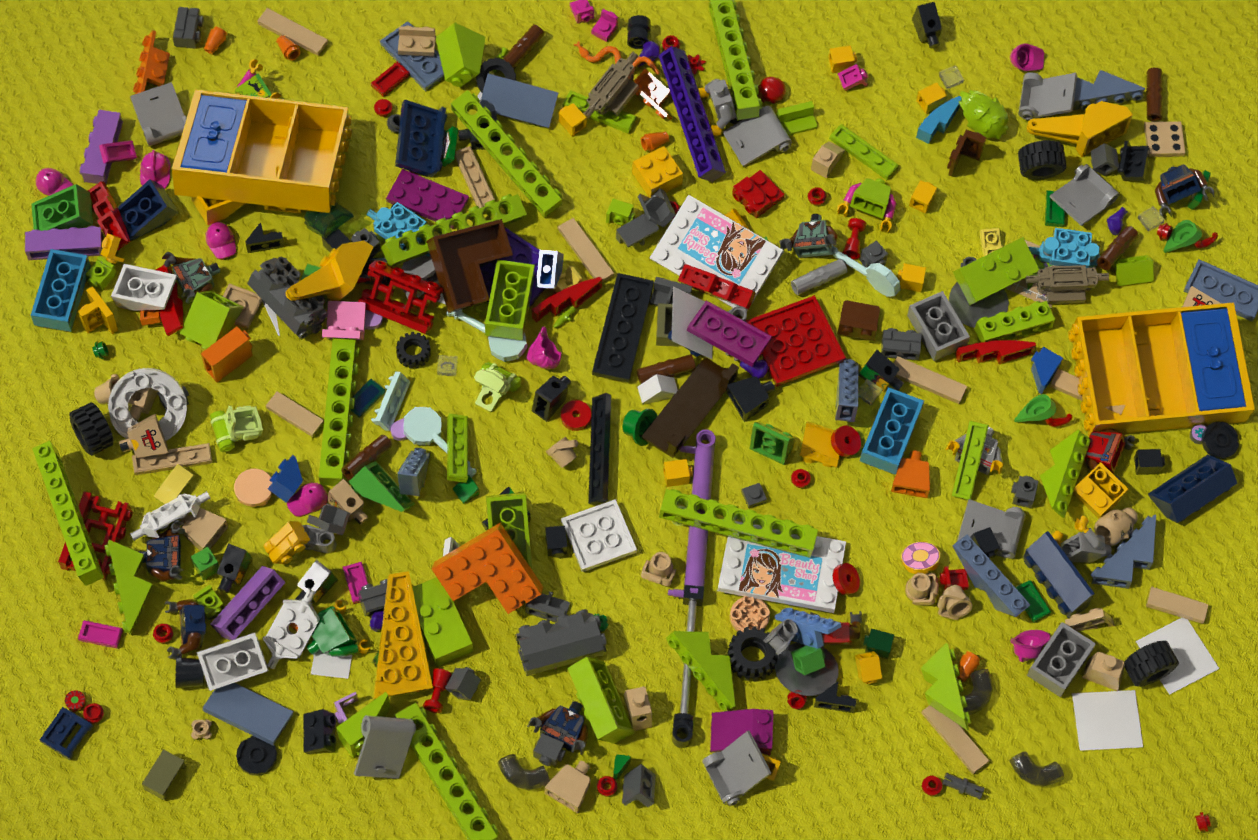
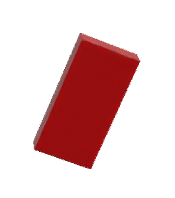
M397 61L371 82V87L381 96L385 97L408 78L410 72Z

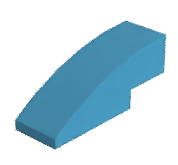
M961 96L955 97L935 109L918 128L916 138L929 144L937 131L944 134L960 108L959 100L962 101Z

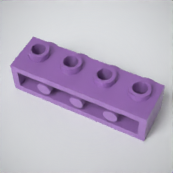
M262 566L210 625L221 637L228 640L236 639L285 584L284 580L274 569Z

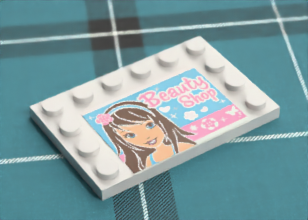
M688 195L650 256V259L680 276L685 264L715 274L720 278L755 291L754 301L784 250ZM717 298L718 300L722 301L723 303L729 305L732 308L737 306L735 304Z
M753 525L756 529H762L760 525ZM772 530L775 534H781L779 530ZM791 535L794 539H800L798 535ZM728 536L717 591L834 613L838 590L833 583V570L837 565L843 563L846 541L817 536L812 555L809 558Z

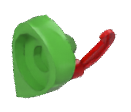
M1189 220L1181 221L1169 236L1164 253L1192 244L1197 248H1205L1216 241L1218 234L1214 232L1212 237L1200 241L1199 239L1203 235L1200 227Z
M1041 394L1029 401L1014 421L1045 420L1049 426L1055 427L1070 422L1072 414L1069 413L1066 417L1053 419L1052 416L1057 410L1056 404L1046 394Z

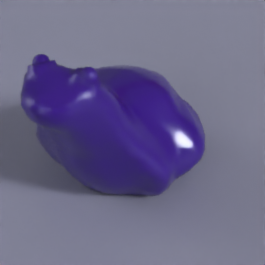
M653 41L646 42L639 57L645 56L655 61L659 57L660 47ZM642 62L637 67H641L646 63Z
M1121 207L1118 212L1107 219L1108 228L1113 235H1119L1123 228V218L1128 213L1124 207Z
M757 360L753 367L742 361L740 362V367L745 369L752 377L755 376L758 379L763 378L768 371V365L765 360Z
M384 610L372 614L370 627L375 632L382 630Z

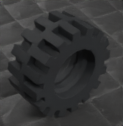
M411 332V335L406 333L405 337H400V341L397 342L396 353L399 362L403 363V366H409L410 369H413V366H415L417 369L419 365L424 366L425 362L429 361L431 349L426 336H421V333L418 332L417 335ZM416 345L421 348V352L413 356L407 354L406 349L409 346Z

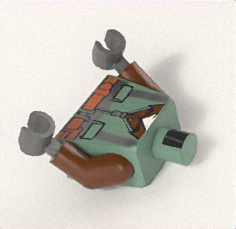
M812 214L810 221L800 223L798 230L790 239L780 240V248L782 250L787 248L788 251H792L793 248L799 258L832 255V245H837L838 235L831 226H828L826 221L822 220L821 215Z
M166 252L162 259H166L164 262L165 267L173 265V273L177 275L176 280L183 291L181 297H186V303L188 304L194 301L197 292L212 291L214 287L212 276L221 273L216 262L206 267L201 258L175 257L171 252Z

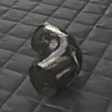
M981 669L970 674L973 690L970 694L965 695L967 707L964 708L965 712H969V715L982 710L990 701L993 687L989 669Z
M1026 751L1017 754L1009 760L1019 777L1031 785L1044 787L1064 780V773L1056 761L1046 766H1038L1034 764Z
M515 754L505 756L497 762L507 781L517 788L525 790L539 789L545 787L550 782L544 766L531 770L521 767Z

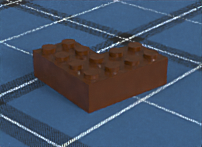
M502 219L434 236L426 241L440 287L443 288L442 294L448 313L478 306L489 301L490 299L479 266L497 262V260H504L513 255Z

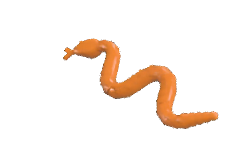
M579 41L577 44H574V46L579 48L581 57L589 62H598L608 53L614 54L615 64L622 58L621 52L613 46L604 47L594 57H591L588 50L580 46ZM645 56L638 57L632 64L636 68L640 63L645 62L657 75L660 73L654 62Z

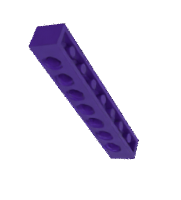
M671 46L658 56L698 177L714 182L726 172L686 53Z

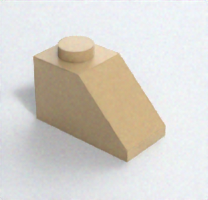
M830 141L821 146L814 156L811 170L827 179L845 150Z

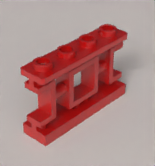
M378 260L371 263L367 275L376 278L372 290L366 288L362 291V297L358 302L366 303V310L421 333L426 334L430 331L435 316L426 313L429 301L431 300L435 303L439 301L443 288L439 287L435 282L422 280L418 275L405 273L401 268L390 267L384 261ZM383 276L392 278L389 286L381 283ZM395 287L410 292L407 304L392 299ZM417 290L426 292L423 300L416 298ZM379 291L386 293L385 301L376 298ZM413 305L421 308L419 315L410 312Z
M84 491L78 506L88 535L91 527L107 531L102 545L92 543L94 551L106 554L105 545L108 544V540L119 544L120 540L124 539L126 534L125 526L127 521L131 520L133 511L129 503L125 502L122 504L120 501L117 502L115 510L99 506L101 502L99 496L94 497L91 493ZM91 509L94 513L100 514L98 521L88 519ZM108 516L118 518L116 527L106 523ZM65 542L58 563L63 570L69 571L70 568L72 571H76ZM107 554L103 564L101 560H98L104 576L103 579L105 580L108 574H111L109 564L112 563L111 556L107 557Z

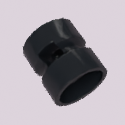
M636 15L628 19L627 44L629 47L643 49L644 43L650 42L651 20L648 17Z

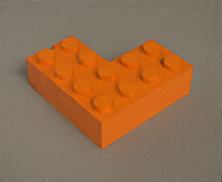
M501 522L436 560L432 566V571L453 601L487 582L508 614L523 606L524 601L528 603L540 596L543 590L542 584Z

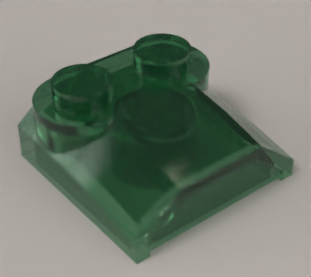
M336 201L335 206L331 207L330 213L307 211L304 218L305 225L309 230L326 238L349 219L353 218L354 215Z

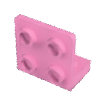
M328 301L327 330H322V337L326 339L347 338L364 340L366 303Z

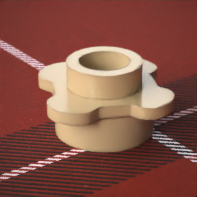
M194 720L192 722L193 732L191 737L193 739H209L211 737L210 727L212 723L210 720Z

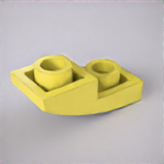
M999 228L979 230L983 256L1003 247L1001 246Z
M177 464L157 490L154 497L164 504L176 499L194 474Z

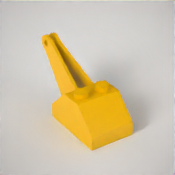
M1100 101L1096 104H1090L1085 109V114L1030 119L1026 129L1028 133L1074 143L1076 144V151L1083 157L1091 153L1099 145L1107 144L1126 134L1133 114L1126 106Z
M366 241L341 244L337 249L333 248L329 256H325L320 262L322 267L288 288L285 293L286 297L291 301L326 295L332 301H340L354 289L373 246Z

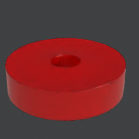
M580 400L567 402L561 410L562 424L572 431L585 429L591 421L590 407ZM573 414H579V417H574Z
M844 425L832 433L831 445L840 456L850 457L860 450L861 438L853 427Z
M849 563L837 565L833 570V583L841 594H853L858 591L860 586L859 574L855 567Z

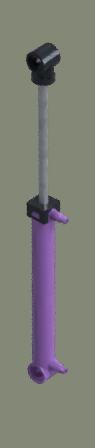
M702 430L697 434L696 446L686 445L680 449V452L695 454L692 494L705 500L711 499L716 440L714 433L710 430ZM707 440V441H709L710 443H709V444H703L701 441ZM701 509L696 510L699 514L705 513ZM689 526L684 590L669 589L668 596L683 598V605H689L687 631L694 632L696 606H702L708 531ZM684 664L680 713L674 715L672 742L678 748L688 747L691 744L694 716L688 714L691 669L686 664ZM683 732L687 734V738L681 739L677 734Z

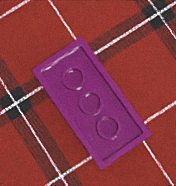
M404 169L401 170L386 197V202L391 204L398 202L410 211H416V214L434 222L442 218L449 220L452 218V215L463 212L469 201V196Z
M707 300L687 327V331L751 367L756 363L772 336Z

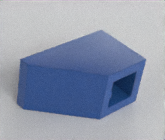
M294 455L288 460L284 459L278 467L280 472L276 471L269 480L272 483L268 490L286 503L303 482L297 459Z

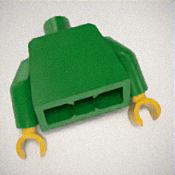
M337 600L334 607L330 606L318 612L317 615L320 620L312 633L314 640L307 645V649L312 655H315L320 650L323 654L332 657L357 654L358 651L361 654L369 652L370 647L362 648L361 646L368 643L366 639L361 640L359 645L355 644L358 641L342 616L346 612V606L339 608L342 605L341 600Z

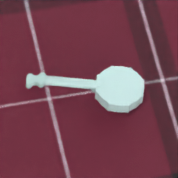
M832 245L833 256L842 259L845 264L865 275L875 290L886 297L895 296L900 291V281L887 267L880 263H873L869 267H864L852 258L839 252Z
M462 310L452 313L447 311L448 317L454 316V319H460L485 333V324L463 313ZM525 334L523 341L493 336L488 337L491 355L503 362L519 359L527 349Z
M414 407L404 416V435L414 445H430L434 442L447 453V443L440 437L441 417L431 407ZM468 461V475L472 478L477 471L475 468L470 467V462Z

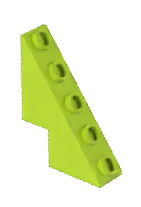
M1079 429L1050 450L1055 465L1040 475L1051 508L1062 518L1066 515L1090 444L1089 437L1084 435Z
M108 540L105 550L107 557L111 556L112 558L109 568L111 576H116L117 582L113 583L116 595L120 594L121 602H117L120 614L124 613L126 620L122 621L124 633L128 632L131 635L153 585L136 577L145 558L144 554Z
M673 631L666 637L669 646L678 653L682 662L691 669L694 677L700 680L707 693L713 696L720 709L723 711L732 710L735 707L730 656L711 655L709 632Z
M945 643L921 667L924 679L932 684L925 692L928 705L968 731V724L971 723L969 712L964 710L967 707L965 696H961L960 693L964 689L961 680H957L960 672L958 665L953 663L956 660L954 649H949L948 644Z

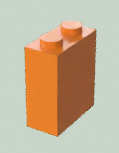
M235 327L201 353L205 370L217 383L253 356L252 345L249 341L251 338L245 330L241 331L238 327Z

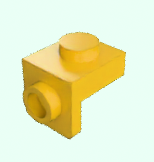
M108 233L102 241L100 255L106 257V261L117 264V261L124 262L123 258L116 256L121 238Z

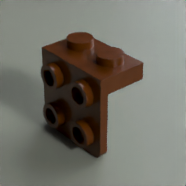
M966 129L964 135L959 136L956 143L957 146L950 155V161L947 169H950L948 175H953L962 155L979 161L987 137Z
M845 300L842 306L837 334L874 341L880 308L875 305Z

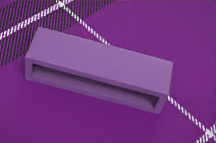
M98 110L97 116H94V129L89 134V147L85 148V161L80 166V174H82L84 182L98 184L100 181H103L105 184L107 183L112 163H103L99 146L118 142L123 124L121 113Z
M89 226L88 228L71 227L69 229L53 228L44 231L32 230L25 232V253L28 260L48 259L50 249L83 254L88 257L102 256L100 254L104 236L101 227Z

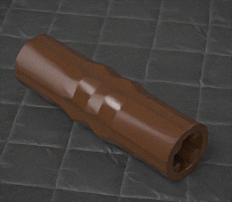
M533 24L503 59L509 62L515 69L544 36V31L538 25Z
M1155 67L1147 70V120L1151 122H1157L1162 119V70Z
M1131 226L1125 227L1098 258V266L1103 270L1111 269L1137 239V230Z
M690 354L637 369V376L640 384L656 374L674 377L675 375L695 370L696 366L693 356Z
M380 435L342 467L343 475L348 480H351L364 466L375 462L392 447L390 439L385 435Z

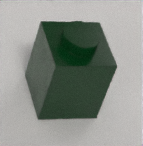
M871 629L870 635L866 634L863 646H866L865 653L875 651L879 657L888 659L895 634Z

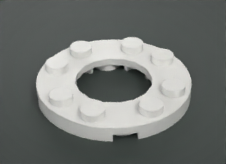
M141 368L125 374L114 385L109 397L108 410L114 428L124 438H129L127 434L128 428L139 423L129 412V400L136 391L152 388L158 390L167 402L166 413L159 421L165 440L170 439L179 431L186 417L187 401L181 385L168 373L154 368Z

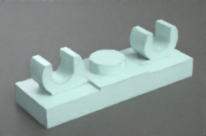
M395 372L394 376L388 378L391 381L390 386H385L387 391L382 400L381 407L375 410L376 418L371 419L375 425H380L385 431L391 430V426L410 384V381L401 372Z

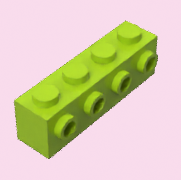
M1037 301L1030 306H1020L1010 312L1003 311L993 317H982L976 322L974 330L980 343L1014 340L1051 329L1055 318L1047 301Z

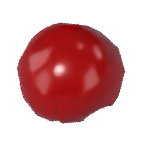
M766 77L758 86L757 96L761 98L763 103L768 101L775 104L781 101L786 94L784 82L777 77Z

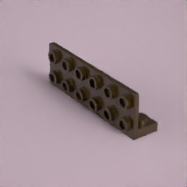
M705 357L644 432L642 439L674 458L727 391V385L734 382L739 367L732 363L729 368L724 369Z

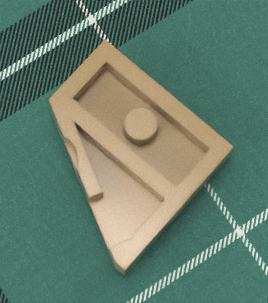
M1100 608L1092 609L1089 613L1083 615L1074 614L1065 620L1066 625L1076 631L1097 629V625L1107 623L1108 627L1114 626L1113 618Z

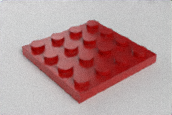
M815 295L746 320L748 324L772 336L761 357L767 362L768 371L776 387L846 360Z

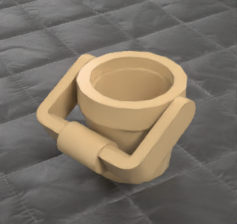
M117 374L111 375L110 379L95 388L94 395L100 404H108L110 393L120 379Z
M565 436L546 450V453L563 468L577 457L572 448L578 446V441H569Z
M658 552L653 555L650 561L646 560L641 577L657 584L670 586L676 570L673 569L669 555L664 552Z
M917 573L907 582L905 593L913 601L912 604L933 605L935 603L939 587L938 577L933 573Z
M953 585L944 591L937 605L939 608L938 614L958 620L971 611V600L966 596L961 586Z

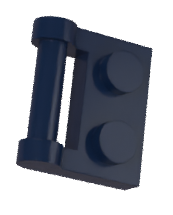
M62 707L40 738V742L66 759L71 760L77 746L94 726ZM77 724L80 725L81 728L68 747H62Z

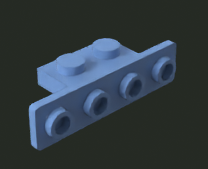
M784 608L775 615L776 620L783 622L786 619H790L797 625L798 632L791 641L817 649L824 646L821 633L830 634L842 627L840 622L822 618L819 615L808 614L804 611H797L793 608Z

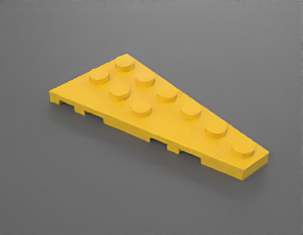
M409 571L388 575L373 700L385 692L388 694V697L433 688Z

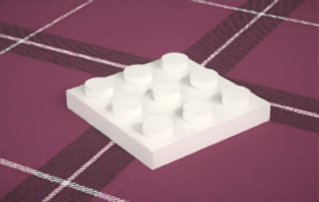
M616 499L561 518V523L565 525L566 535L582 572L637 553L636 546Z

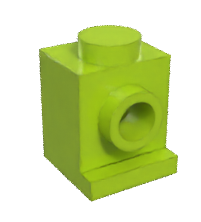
M613 198L606 213V222L614 221L618 225H625L634 220L636 215L633 212L634 205Z
M99 256L96 263L86 273L87 282L93 288L98 287L103 291L117 273L113 264Z
M210 584L193 595L194 600L199 605H204L205 616L208 620L216 618L225 608Z

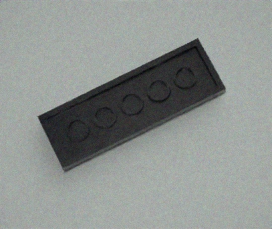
M617 273L592 375L629 383L654 286L653 280Z

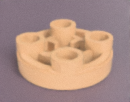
M248 469L242 472L234 483V491L238 501L250 507L265 506L273 494L268 490L272 483L269 481L270 475L261 469Z
M744 596L733 604L730 611V622L736 631L741 630L744 632L746 627L752 630L753 626L757 627V630L765 629L769 622L770 610L762 600Z

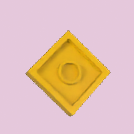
M93 286L88 288L86 292L90 304L84 305L78 311L83 328L87 333H90L104 324L110 333L114 334L118 331L113 313Z

